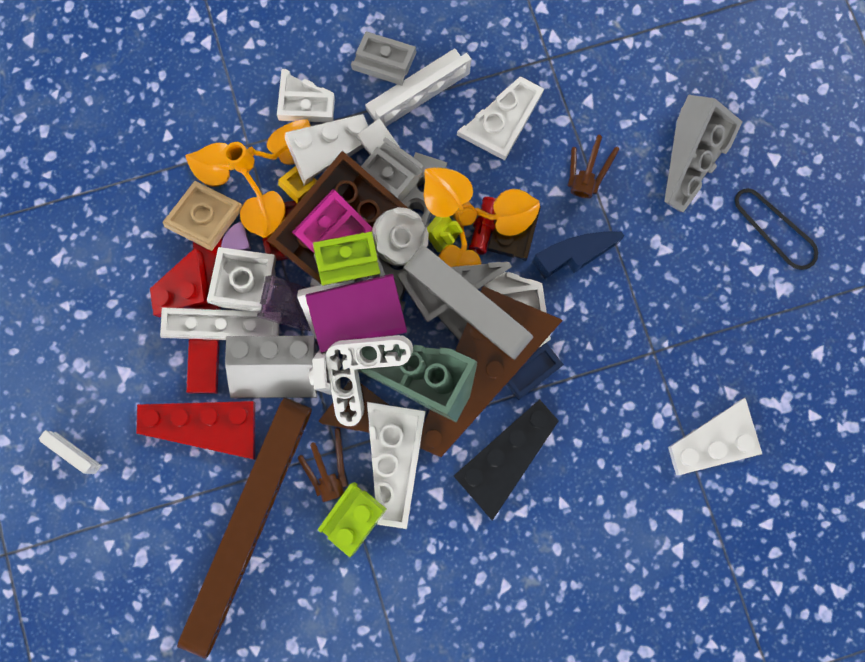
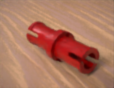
M483 197L481 210L495 214L493 205L496 198ZM479 215L473 223L475 230L468 249L475 251L479 255H484L487 251L490 234L495 231L494 220Z

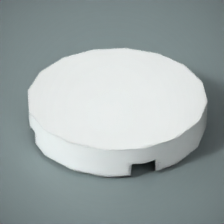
M397 207L385 211L376 219L372 228L376 252L382 260L391 265L404 266L422 245L428 246L429 233L427 227H424V223L421 221L423 219L419 214L409 208Z

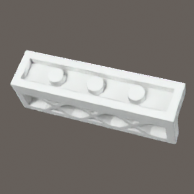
M454 48L405 79L403 85L397 84L365 104L366 110L374 121L380 118L385 127L469 75L471 67L470 56L467 53L460 56Z

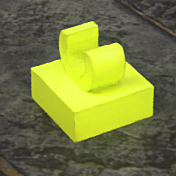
M436 216L427 227L428 239L437 252H441L446 246L453 244L459 233L463 232L458 222L452 221L450 217Z

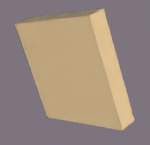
M194 181L165 218L163 224L165 228L212 251L239 215L242 204Z

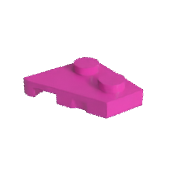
M331 190L292 233L314 253L313 242L371 232L372 227L335 190Z

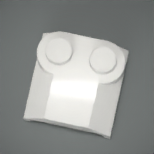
M218 247L207 302L227 309L249 312L265 311L271 283L276 275V256L273 254Z

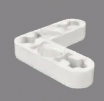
M395 335L342 340L335 342L327 350L326 364L335 415L341 424L354 426L364 414V402L358 369L405 364L413 353V345L408 338ZM396 344H399L400 349L406 350L401 357L398 356L397 352H388L385 356L386 359L383 358L384 351L393 350ZM365 346L373 347L377 352V358L374 360L364 358L362 348ZM338 350H340L341 354L347 355L342 363L343 369L340 371L336 370H339L341 367V360L339 357L334 356ZM340 377L349 378L352 381L353 388L348 391L341 389L338 385V379ZM352 397L349 401L350 409L356 411L353 417H350L349 412H344L348 406L347 398Z

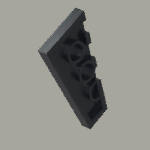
M540 399L453 476L492 521L559 422Z

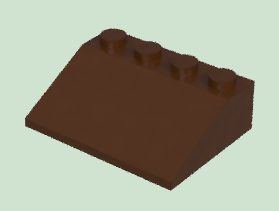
M344 151L333 160L266 240L319 284H321L314 258L315 253L292 232L331 190H335L372 228L376 219L385 211L397 207L408 208Z

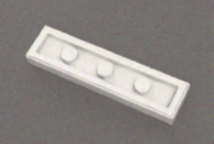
M162 308L160 337L226 340V336H279L280 312Z

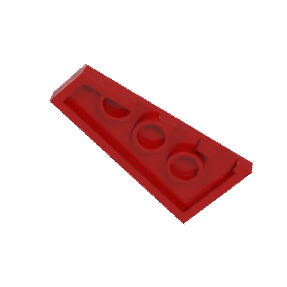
M255 402L137 404L136 434L255 460Z

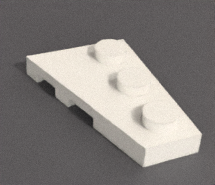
M520 76L499 94L496 100L486 109H482L476 114L470 123L457 131V136L506 160L541 98L544 88Z
M363 114L285 132V141L304 186L311 182L313 177L324 172L342 151L350 157L364 148L356 136L368 127Z
M746 398L739 400L730 408L719 413L710 421L668 447L676 475L762 454Z

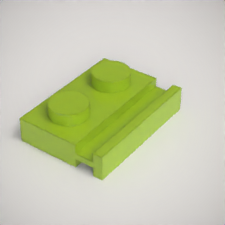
M372 231L313 242L321 286L381 274Z
M355 482L348 486L318 528L320 533L323 532L327 535V539L348 557L356 553L387 510L369 493L361 490Z

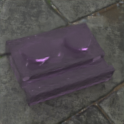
M272 275L266 276L260 300L262 305L261 311L257 314V317L302 331H311L297 298L298 290L307 287Z

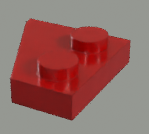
M197 249L192 250L150 288L153 316L160 318L162 308L191 309L209 304L207 302L208 289L201 251Z

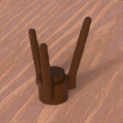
M601 135L596 137L586 171L581 170L578 175H576L577 148L572 147L570 178L567 186L571 187V193L575 196L592 198V194H597L600 183L619 151L618 146L613 149L595 180V174L592 173L602 140Z
M337 427L335 428V446L338 478H336L335 473L327 474L316 443L312 442L310 446L322 478L317 480L302 455L298 456L302 468L314 486L316 495H321L323 502L341 497L344 493L343 487L348 486L344 474L340 428Z

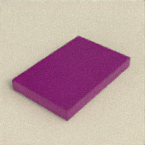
M393 274L313 292L305 296L320 352H326L337 341L393 336L407 332Z

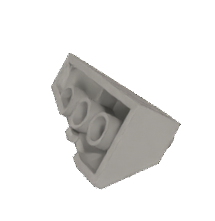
M688 95L677 119L664 202L679 212L686 210L702 188V179L707 172L712 173L717 167L715 161L720 154H726L731 148L742 124V121L715 98Z

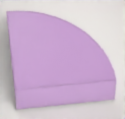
M242 222L233 225L226 232L222 240V248L251 250L246 228Z

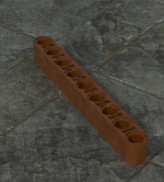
M286 397L281 401L177 645L178 648L204 659H207L213 649L312 412L311 407Z

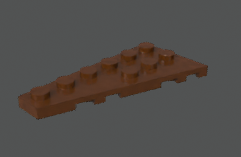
M483 286L481 293L533 335V339L514 360L467 322L455 351L477 361L470 398L457 422L432 410L429 411L423 425L420 449L442 457L563 321L562 319Z

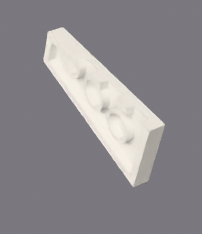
M367 402L375 499L387 508L377 522V525L407 529L425 411Z

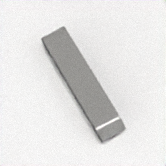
M424 245L417 250L403 267L411 276L512 359L515 360L533 339V335Z

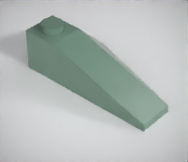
M396 344L393 350L384 351L383 358L386 359L385 356L388 352H397L398 356L401 357L406 350L400 349L399 345ZM414 345L413 353L403 365L358 369V371L426 408L457 422L471 395L477 361L449 348L435 349ZM365 346L362 348L364 358L368 360L377 358V352L373 347Z

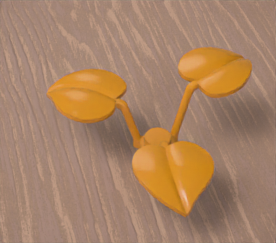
M308 119L298 120L274 131L267 141V148L273 154L255 150L252 146L247 149L240 142H232L229 145L226 143H213L196 152L186 154V160L193 174L202 183L210 187L225 184L230 178V170L235 169L237 172L242 173L257 197L245 201L240 210V220L249 232L263 238L269 237L284 220L286 208L284 200L277 192L269 191L262 195L249 174V171L254 167L255 160L253 156L256 155L271 160H276L279 157L283 164H295L285 141V132L310 127V122Z
M439 167L426 168L424 171V202L427 209L437 217L452 216L463 230L462 233H459L462 243L461 249L458 246L449 245L438 256L450 267L481 265L479 255L473 250H466L467 241L464 232V226L474 223L477 215L490 220H496V230L502 235L512 236L525 231L538 214L540 208L539 200L523 190L509 189L502 192L496 198L493 205L495 214H490L482 211L480 208H474L469 202L473 196V187L469 179L455 170Z

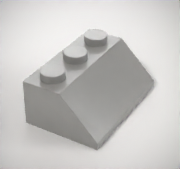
M226 336L225 367L230 398H317V390L314 389V385H311L309 380V369L313 367L312 359L318 352V341L315 336Z

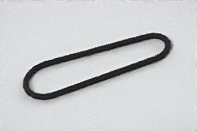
M747 188L737 193L735 196L737 209L788 265L795 269L804 270L809 269L816 263L819 252L817 245L811 238L755 190ZM748 192L755 195L810 243L814 250V257L809 264L803 266L796 265L780 250L740 206L739 197L743 193Z

